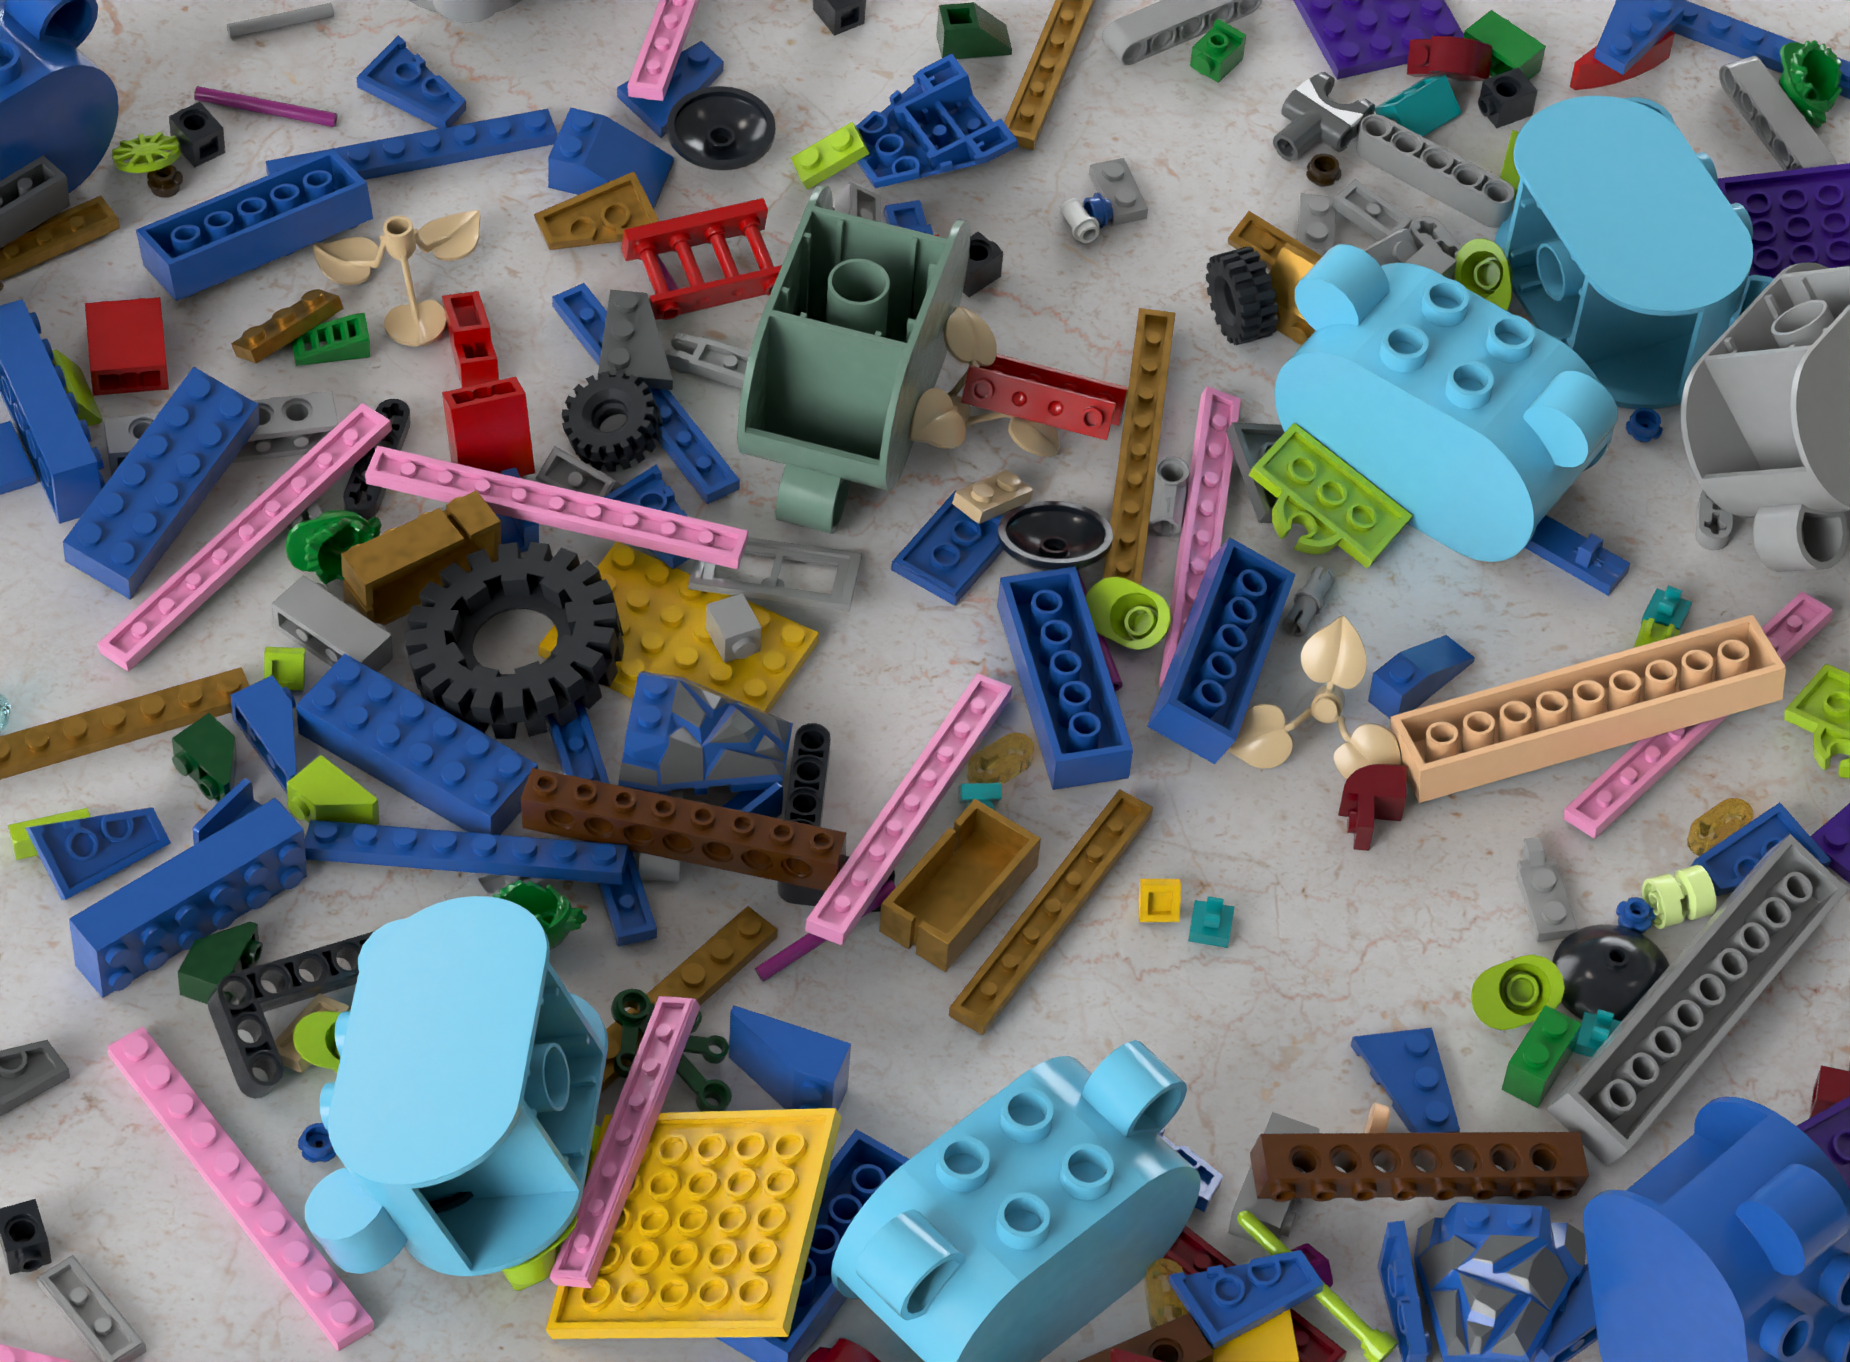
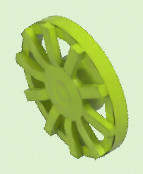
M157 132L155 135L143 136V133L138 134V138L120 141V146L112 149L114 166L118 170L128 173H144L162 169L174 163L181 155L180 143L176 136H164L163 132ZM163 150H173V151L170 153V152H166V151H163ZM132 158L128 163L123 161Z

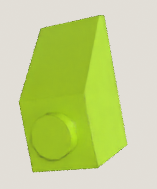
M322 755L287 782V805L291 813L299 820L305 819L309 823L310 820L370 825L379 824L378 799Z

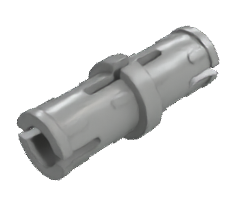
M1314 567L1304 588H1300L1294 597L1295 604L1282 622V626L1287 633L1290 634L1297 623L1298 627L1293 636H1303L1313 616L1321 612L1324 605V597L1335 582V575L1330 569L1327 570L1323 579H1321L1320 575L1325 567Z

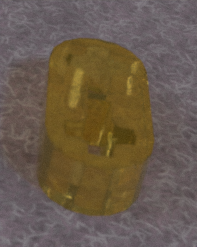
M1010 733L975 753L968 762V782L1001 783L1003 785L1027 770L1032 764L1034 755V743L1031 738L1022 733ZM1012 749L1014 753L1009 755V750ZM1023 751V755L1020 756L1017 752ZM980 768L983 770L981 773L978 772ZM992 769V774H989L986 771Z
M1739 798L1723 800L1695 819L1691 824L1687 837L1689 849L1696 855L1701 856L1750 823L1754 815L1752 807L1749 803ZM1728 815L1733 818L1726 823ZM1715 832L1713 839L1706 837L1711 833Z
M1162 1258L1155 1260L1146 1271L1144 1288L1149 1322L1152 1329L1168 1322L1167 1317L1163 1316L1165 1306H1171L1173 1318H1179L1188 1314V1311L1171 1285L1169 1291L1163 1292L1162 1281L1158 1279L1159 1275H1166V1279L1169 1281L1170 1274L1183 1272L1182 1267L1171 1259Z

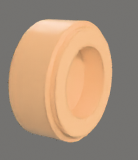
M1376 1102L1372 1104L1364 1133H1386L1390 1118L1389 1106Z

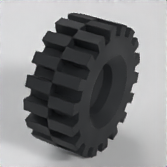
M1243 247L1210 257V262L1207 263L1206 267L1209 272L1206 274V281L1209 283L1207 294L1211 296L1212 303H1210L1212 311H1215L1216 316L1214 319L1217 325H1221L1223 336H1227V341L1234 345L1272 336V333H1275L1277 329L1275 325L1278 324V317L1275 312H1278V304L1274 301V297L1277 296L1275 289H1272L1270 283L1272 282L1271 275L1266 273L1267 266L1264 260L1260 261V254L1257 251L1254 252L1252 247Z
M606 371L601 372L602 379L595 380L593 375L586 378L589 385L584 388L578 384L573 389L576 394L575 398L568 395L565 401L568 410L562 409V418L565 422L562 423V426L576 455L579 456L581 461L586 464L590 462L591 466L599 471L604 464L608 472H616V465L621 464L623 470L631 468L629 461L636 458L637 462L641 463L645 460L643 455L645 450L650 453L654 451L656 445L653 439L660 440L662 432L659 426H663V420L654 397L644 382L641 383L639 378L633 374L628 379L623 371H617L616 377H612L610 372ZM617 414L627 416L625 423L617 430L611 432L600 430L601 424L610 416Z

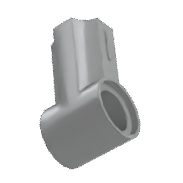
M1163 458L1157 463L1155 468L1148 529L1153 530L1157 536L1171 537L1176 533H1181L1189 480V466L1181 458Z

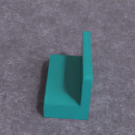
M1439 75L1425 77L1375 107V112L1377 115H1382L1390 120L1396 119L1398 124L1423 137L1460 115L1461 109L1447 76Z

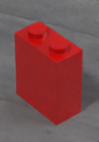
M161 298L85 303L93 396L169 390Z
M517 377L442 392L451 463L499 474L503 470L516 467L520 478L535 474L526 393Z

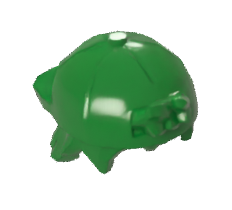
M1816 40L1812 42L1806 41L1805 44L1790 42L1783 45L1780 49L1784 70L1779 79V85L1799 112L1805 117L1808 124H1813L1816 128H1819L1826 122L1825 113L1832 109L1842 91L1838 87L1843 73L1839 70L1842 62L1832 52L1831 48L1826 49L1825 44L1819 45Z
M348 510L326 511L316 519L298 523L289 531L286 539L287 558L293 567L301 571L316 572V575L323 584H328L335 579L345 580L342 575L341 553L348 551L354 545L363 544L380 536L382 524L376 516L366 520L359 514Z
M517 880L514 884L501 888L499 890L500 894L493 895L495 898L516 903L534 915L547 935L550 950L560 945L570 931L580 929L581 924L587 920L583 909L572 908L569 900L559 894L550 884L546 886L545 890L541 885L535 884L532 881L526 884L521 880Z

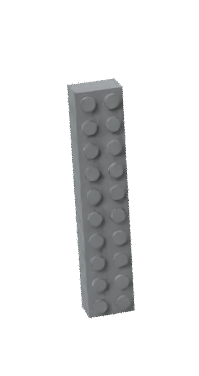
M1789 834L1763 856L1550 1104L1547 1110L1570 1132H1580L1582 1144L1606 1167L1623 1156L1633 1147L1849 889Z

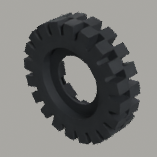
M515 542L498 545L499 561L492 563L484 548L467 555L471 568L470 572L467 573L456 562H453L439 572L443 586L430 581L421 591L419 597L422 606H412L407 619L410 630L405 631V647L417 688L420 690L423 699L484 734L491 724L495 739H515L518 722H525L529 737L546 733L548 730L544 716L549 714L553 715L561 727L578 718L574 704L575 701L590 709L602 698L599 684L610 687L618 674L616 662H622L624 651L622 636L624 635L613 592L607 580L601 579L600 571L592 563L586 560L580 565L578 554L561 547L553 557L549 544L531 542L525 558H522L518 543ZM516 609L533 610L547 616L554 623L558 638L556 646L551 651V655L542 664L536 661L514 669L515 674H500L499 670L483 667L475 658L473 653L475 636L479 629L494 616Z

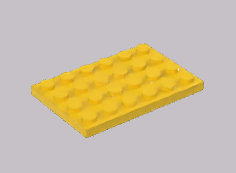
M617 541L597 566L601 579L607 580L613 592L624 635L622 636L624 643L622 662H616L618 674L608 688L629 698H634L638 674L641 671H648L686 678L769 713L819 642V632L747 600L761 625L760 652L744 659H735L724 663L706 630L707 604L734 595L688 589L691 574L678 568L672 569L666 563ZM553 625L538 645V655L545 659L551 655V651L557 643L558 633L555 625Z

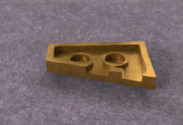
M631 172L534 214L535 221L549 250L622 242L624 229L659 222L635 172Z

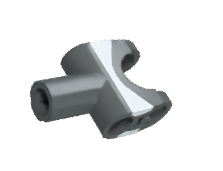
M1320 72L1304 81L1285 100L1281 114L1292 122L1274 136L1273 145L1279 156L1289 162L1292 160L1296 161L1320 140L1337 152H1342L1357 140L1360 123L1366 116L1374 114L1375 104L1367 99L1357 100L1350 104H1340L1330 100L1328 95L1333 89L1335 79L1326 72Z

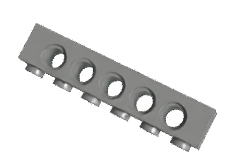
M312 392L302 395L253 400L259 404V426L232 463L306 454L338 425L333 392ZM159 412L104 419L111 476Z

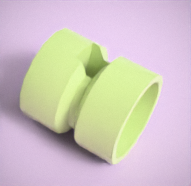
M1700 865L1677 870L1674 876L1666 873L1648 878L1643 882L1642 897L1654 909L1653 912L1656 918L1652 921V924L1658 929L1681 924L1685 918L1692 921L1715 913V889L1709 874Z

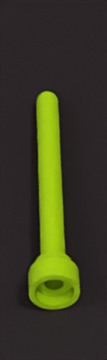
M1243 1210L1237 1215L1238 1224L1270 1255L1292 1252L1250 1211ZM1325 1283L1323 1291L1314 1295L1326 1309L1362 1342L1360 1347L1365 1351L1363 1356L1369 1362H1383L1399 1344L1387 1331L1382 1333L1378 1328L1373 1330Z

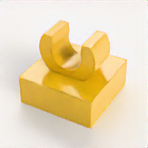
M1140 878L1139 922H1179L1181 902L1180 879Z

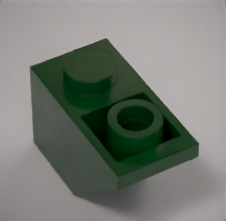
M976 3L939 5L936 36L941 58L953 54L956 59L1012 55V47L1006 24Z
M208 713L172 738L174 754L172 762L178 772L183 776L189 775L198 784L199 789L207 799H215L217 802L221 801L234 788L237 765L235 736L213 715Z
M247 922L195 940L177 972L180 995L207 1004L209 995L225 976L246 970L250 965H256L263 948V943L259 941L258 924ZM223 992L224 998L229 1003L233 996L236 997L231 992Z

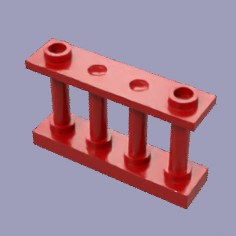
M764 198L624 229L621 248L626 262L636 259L642 260L655 295H651L649 298L655 320H671L678 315L762 295L770 296L782 265L774 267L760 232L765 230L768 214ZM740 235L746 236L760 270L739 275L726 239ZM706 243L712 244L725 278L705 283L691 247ZM671 251L677 252L690 286L670 291L656 255Z
M996 353L994 363L988 367L981 365L980 367L969 366L961 403L1107 440L1111 424L1119 426L1121 423L1129 387Z

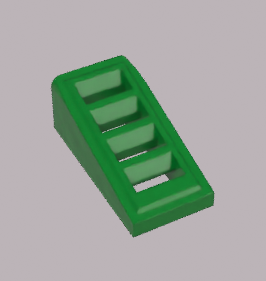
M365 313L352 314L319 324L293 340L292 348L295 365L301 366L369 358L370 340ZM326 341L327 345L320 347L319 342ZM311 343L312 349L305 351L304 344Z

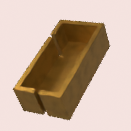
M476 490L463 497L453 499L450 503L446 504V510L444 511L437 508L431 512L422 513L408 523L397 528L388 529L382 535L363 544L352 546L348 551L341 553L342 575L345 578L343 580L344 603L354 605L363 616L383 626L408 615L413 605L422 606L419 594L430 581L443 586L439 572L453 562H456L468 573L471 571L467 555L484 548L492 563L499 561L498 545L501 544L500 519Z
M974 799L954 821L953 829L949 827L882 902L879 932L907 949L915 945L918 956L946 972L1037 868L1041 838Z

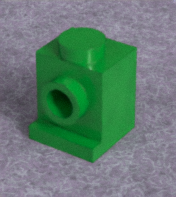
M1217 19L1213 24V28L1192 46L1190 67L1219 83L1243 60L1246 34Z

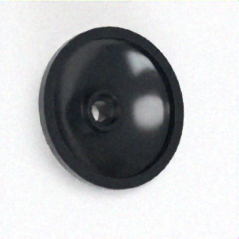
M714 86L693 91L682 97L672 107L667 120V135L673 149L686 161L710 170L726 171L751 165L770 150L775 139V119L769 107L757 96L733 87Z
M1038 501L1018 506L1006 513L998 525V541L1006 553L1028 567L1042 571L1076 567V570H1080L1095 564L1109 553L1113 542V530L1109 522L1102 515L1085 506L1063 501Z
M1610 924L1592 925L1570 934L1558 946L1552 960L1563 976L1565 989L1561 1003L1581 1020L1583 1019L1584 1012L1597 1015L1599 1009L1614 1013V1020L1623 1021L1670 966L1663 952L1649 938L1637 931Z

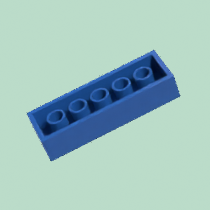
M331 149L136 229L143 266L175 301H178L182 298L191 297L195 293L213 285L224 283L228 279L244 272L255 270L275 259L291 255L295 251L311 244L322 242L342 231L353 229L359 224L373 219L367 182L334 149Z
M23 299L0 305V394L56 519L61 524L81 518L105 486L103 476L99 471L104 469V464L98 447L91 448L89 444L91 435L84 419L79 421L76 416L79 414L73 393L66 394L64 390L66 381L60 365L53 366L52 364L54 356L48 339L41 340L39 334L42 332L36 313H29Z
M193 367L63 540L65 562L131 600L259 426V404Z
M1231 537L1227 539L1207 565L1147 727L1209 762L1217 763L1237 739L1296 574Z
M1076 567L1000 577L997 608L1052 790L1129 778L1133 755L1132 744Z
M344 654L296 705L298 734L467 832L501 835L521 813V797L531 769H538L537 763L347 654Z
M274 798L69 918L75 966L100 996L104 998L114 991L125 989L133 980L146 972L160 968L168 959L181 951L189 950L195 940L206 937L218 929H225L243 914L252 909L261 908L270 898L285 889L296 887L307 877L304 829L283 805Z
M855 1129L831 1160L789 1337L715 1338L756 1362H800L847 1299L834 1287L831 1278L834 1255L844 1233L871 1195L892 1173L910 1159Z

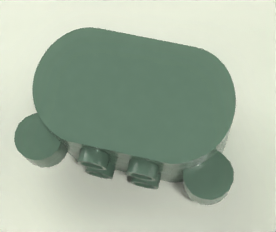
M818 185L814 189L760 318L748 358L738 414L737 443L740 453L785 464L776 501V520L834 534L845 508L851 481L888 491L893 490L896 486L914 441L909 440V431L917 402L926 390L935 387L948 351L944 342L943 331L946 321L954 308L960 306L970 248V225L967 220L957 219L952 226L948 238H943L834 211L830 187Z

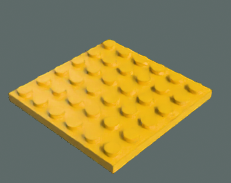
M837 1109L660 1113L593 1288L557 1286L545 1329L552 1339L789 1337L842 1119ZM605 1114L589 1174L613 1114Z

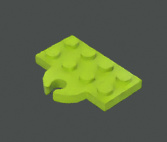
M1293 423L1248 474L1278 498L1272 508V523L1281 540L1288 535L1292 524H1300L1306 528L1308 535L1300 536L1293 548L1302 553L1322 554L1339 546L1368 569L1413 516L1296 423Z
M1827 663L1785 708L1784 715L1785 721L1814 733L1813 757L1824 770L1830 767L1831 757L1834 755L1846 754L1850 756V674ZM1850 758L1841 760L1838 777L1850 778Z

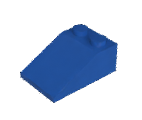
M570 107L548 157V188L580 195L631 172H635L654 209L673 166L674 157L605 115Z
M733 1005L730 1011L728 1057L784 1109L836 1108L837 1111L839 1110L848 1089L851 1043Z

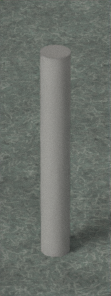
M332 3L229 23L227 24V31L229 37L232 38L334 17Z

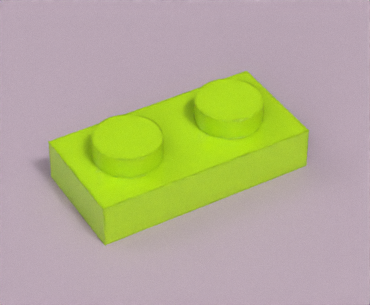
M852 121L790 158L803 185L809 190L870 153L859 130Z

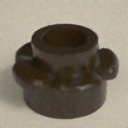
M1330 154L1315 155L1307 165L1308 171L1306 176L1317 186H1331L1340 179L1342 174L1338 160Z
M172 165L148 172L147 174L149 188L154 195L161 198L176 195L180 190V184L183 182L182 173L177 171L176 167Z

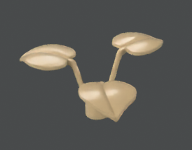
M468 211L438 218L423 225L419 231L418 229H413L412 221L409 218L393 216L383 224L384 235L379 237V247L373 240L364 237H349L329 243H314L315 259L321 271L331 281L341 285H356L370 278L371 268L380 267L387 248V252L394 259L401 260L410 305H399L388 312L384 320L385 331L397 343L418 347L419 345L426 346L438 340L443 334L447 324L446 315L442 305L435 300L416 302L408 259L416 250V244L423 253L432 251L433 255L442 261L459 260L470 255L476 249L479 242L480 211Z
M956 306L948 317L943 331L946 348L959 362L969 363V366L977 367V364L984 367L990 366L994 363L997 353L993 332L979 315L967 308ZM968 369L950 392L946 393L938 388L926 390L919 397L910 425V441L923 442L942 449H954L965 440L966 427L974 423L1008 417L1012 419L1008 425V432L1014 442L1022 449L1043 457L1055 456L1060 449L1056 427L999 412L973 417L969 416L971 413L970 405L961 403L962 397L958 396V393L965 385Z
M1344 615L1339 616L1332 623L1314 633L1303 647L1301 664L1306 675L1315 682H1327V685L1320 687L1316 691L1311 706L1307 707L1303 713L1288 724H1285L1284 713L1277 705L1266 703L1248 708L1237 739L1227 750L1251 766L1264 769L1274 768L1285 762L1293 749V739L1288 731L1295 729L1308 717L1314 716L1316 720L1322 723H1332L1334 721L1338 723L1341 736L1346 742L1336 749L1334 762L1344 778L1348 779L1354 771L1367 765L1386 764L1401 766L1399 743L1389 729L1380 724L1366 723L1358 726L1351 736L1345 724V717L1341 714L1345 705V696L1338 687L1344 689L1356 687L1363 679L1367 668L1366 651L1362 639L1347 617Z

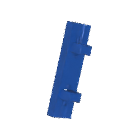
M1547 515L1538 523L1531 540L1524 547L1607 596L1627 575L1630 567L1628 561L1603 548V539L1592 533L1586 538Z

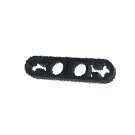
M384 400L378 405L376 412L388 419H391L393 415L397 416L393 420L392 431L381 441H388L393 445L390 449L401 451L410 428V409L402 400ZM374 447L354 465L343 496L344 510L355 512L366 520L371 519L377 514L387 489L366 484L365 477L361 475L370 464L375 452ZM362 491L366 492L367 501H363L361 505H356L361 500Z

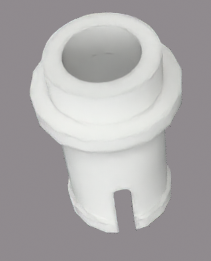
M1072 198L1065 201L1060 208V213L1071 226L1072 235L1075 240L1082 243H1090L1095 240L1099 235L1097 219L1089 216L1079 199Z

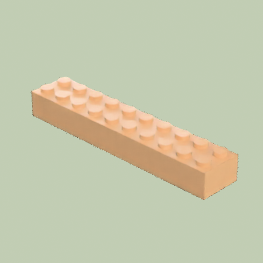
M1749 615L1397 714L1390 718V731L1399 743L1401 766H1407V781L1418 802L1421 803L1783 700L1786 667L1754 615Z

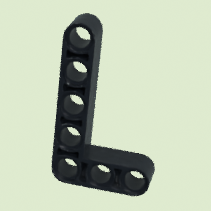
M807 723L796 731L784 820L821 827L831 741L829 731L821 724ZM893 870V872L886 881L888 882L889 880H891L894 883V885L895 870ZM779 881L777 883V890L781 899L792 904L816 906L826 892ZM881 906L872 912H881Z
M373 932L232 973L220 981L209 995L208 1009L237 1085L243 1094L254 1099L262 1098L268 1095L283 1077V1062L263 1012L315 997L319 993L325 994L355 985L359 975L358 956L363 944ZM336 958H343L348 961L351 970L341 968ZM299 969L309 971L314 978V982L303 979ZM261 980L270 981L275 986L277 993L266 991L261 984ZM223 992L233 993L237 997L239 1004H230L224 998ZM242 1029L249 1032L253 1037L254 1043L243 1041L238 1035V1030ZM252 1068H260L265 1071L268 1081H261L256 1078Z

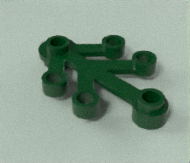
M627 989L618 993L611 1005L613 1019L622 1026L620 1052L617 1054L613 1066L615 1072L623 1078H627L631 1068L623 1066L621 1060L627 1059L633 1063L636 1056L638 1032L640 1031L644 1035L655 1004H651L649 997L638 989ZM624 1008H634L638 1014H630ZM700 1011L698 1012L691 1033H694L701 1023L702 1014ZM690 1035L683 1052L701 1054L707 1062L718 1064L725 1059L729 1050V1044L725 1038L718 1035H713L709 1038ZM709 1046H718L722 1053H713L710 1051ZM682 1054L676 1073L697 1095L696 1104L701 1112L726 1111L732 1099L729 1086L717 1079L707 1081L687 1057ZM714 1098L719 1105H711L705 1099Z

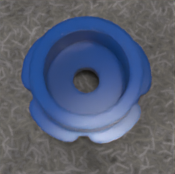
M1098 192L1094 193L1093 197L1084 199L1083 207L1089 216L1097 219L1100 228L1106 226L1108 220H1111L1113 217L1111 201L1108 198L1105 199Z
M1639 408L1630 416V421L1626 422V430L1628 434L1640 442H1649L1652 438L1658 439L1663 431V428L1660 427L1661 417L1653 409Z
M1631 897L1627 902H1620L1616 909L1619 926L1641 934L1645 933L1652 926V921L1655 920L1656 915L1653 912L1654 909L1644 899L1638 897Z
M323 1123L311 1124L303 1131L298 1140V1148L302 1150V1157L312 1163L328 1162L336 1156L329 1133ZM323 1144V1146L320 1148L316 1147L315 1145Z

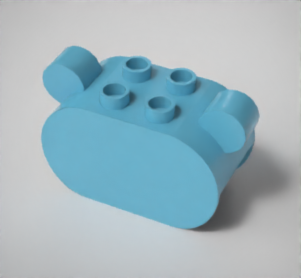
M1582 96L1557 102L1539 111L1525 123L1517 136L1514 147V164L1520 176L1514 209L1510 213L1509 218L1500 225L1495 238V243L1503 249L1506 258L1512 266V291L1535 327L1562 341L1576 352L1612 395L1618 407L1659 409L1679 405L1682 401L1686 380L1693 366L1773 281V278L1767 276H1748L1753 259V227L1750 216L1740 203H1729L1718 187L1717 172L1711 158L1705 152H1694L1681 131L1674 124L1672 115L1662 105L1640 97L1617 98L1611 96Z
M1338 244L1324 254L1295 288V302L1299 312L1316 331L1284 364L1276 379L1274 391L1275 405L1284 432L1293 423H1296L1413 516L1408 525L1450 549L1471 559L1486 562L1503 561L1517 555L1531 540L1538 523L1580 474L1595 465L1607 451L1612 440L1613 429L1618 421V407L1612 395L1600 383L1586 362L1562 341L1531 325L1526 319L1513 315L1466 289L1461 283L1448 279L1432 269L1416 264L1390 263L1380 266L1364 250L1352 245Z
M486 896L461 897L429 906L407 919L386 923L374 931L361 948L358 956L359 975L351 1011L341 1012L335 1025V1041L341 1057L336 1082L326 1083L320 1095V1114L323 1125L329 1133L333 1149L346 1168L338 1169L324 1177L311 1191L305 1204V1221L310 1231L334 1263L346 1272L363 1274L376 1271L390 1263L404 1247L418 1262L440 1273L454 1276H479L500 1272L503 1269L519 1265L533 1258L549 1247L566 1230L578 1211L584 1190L605 1070L608 1034L596 1010L581 997L568 992L549 962V941L543 927L534 915L516 903ZM471 1191L474 1195L460 1206L437 1214L429 1204V1202L449 1198L458 1192Z
M1137 1040L1127 1042L1115 1049L1099 1064L1093 1073L1071 1056L1055 1057L1034 1066L900 1166L871 1195L850 1223L835 1252L831 1268V1278L834 1287L846 1298L861 1299L924 1362L1041 1361L1137 1285L1168 1252L1190 1218L1200 1191V1175L1192 1165L1158 1135L1182 1105L1187 1093L1186 1083L1142 1042Z

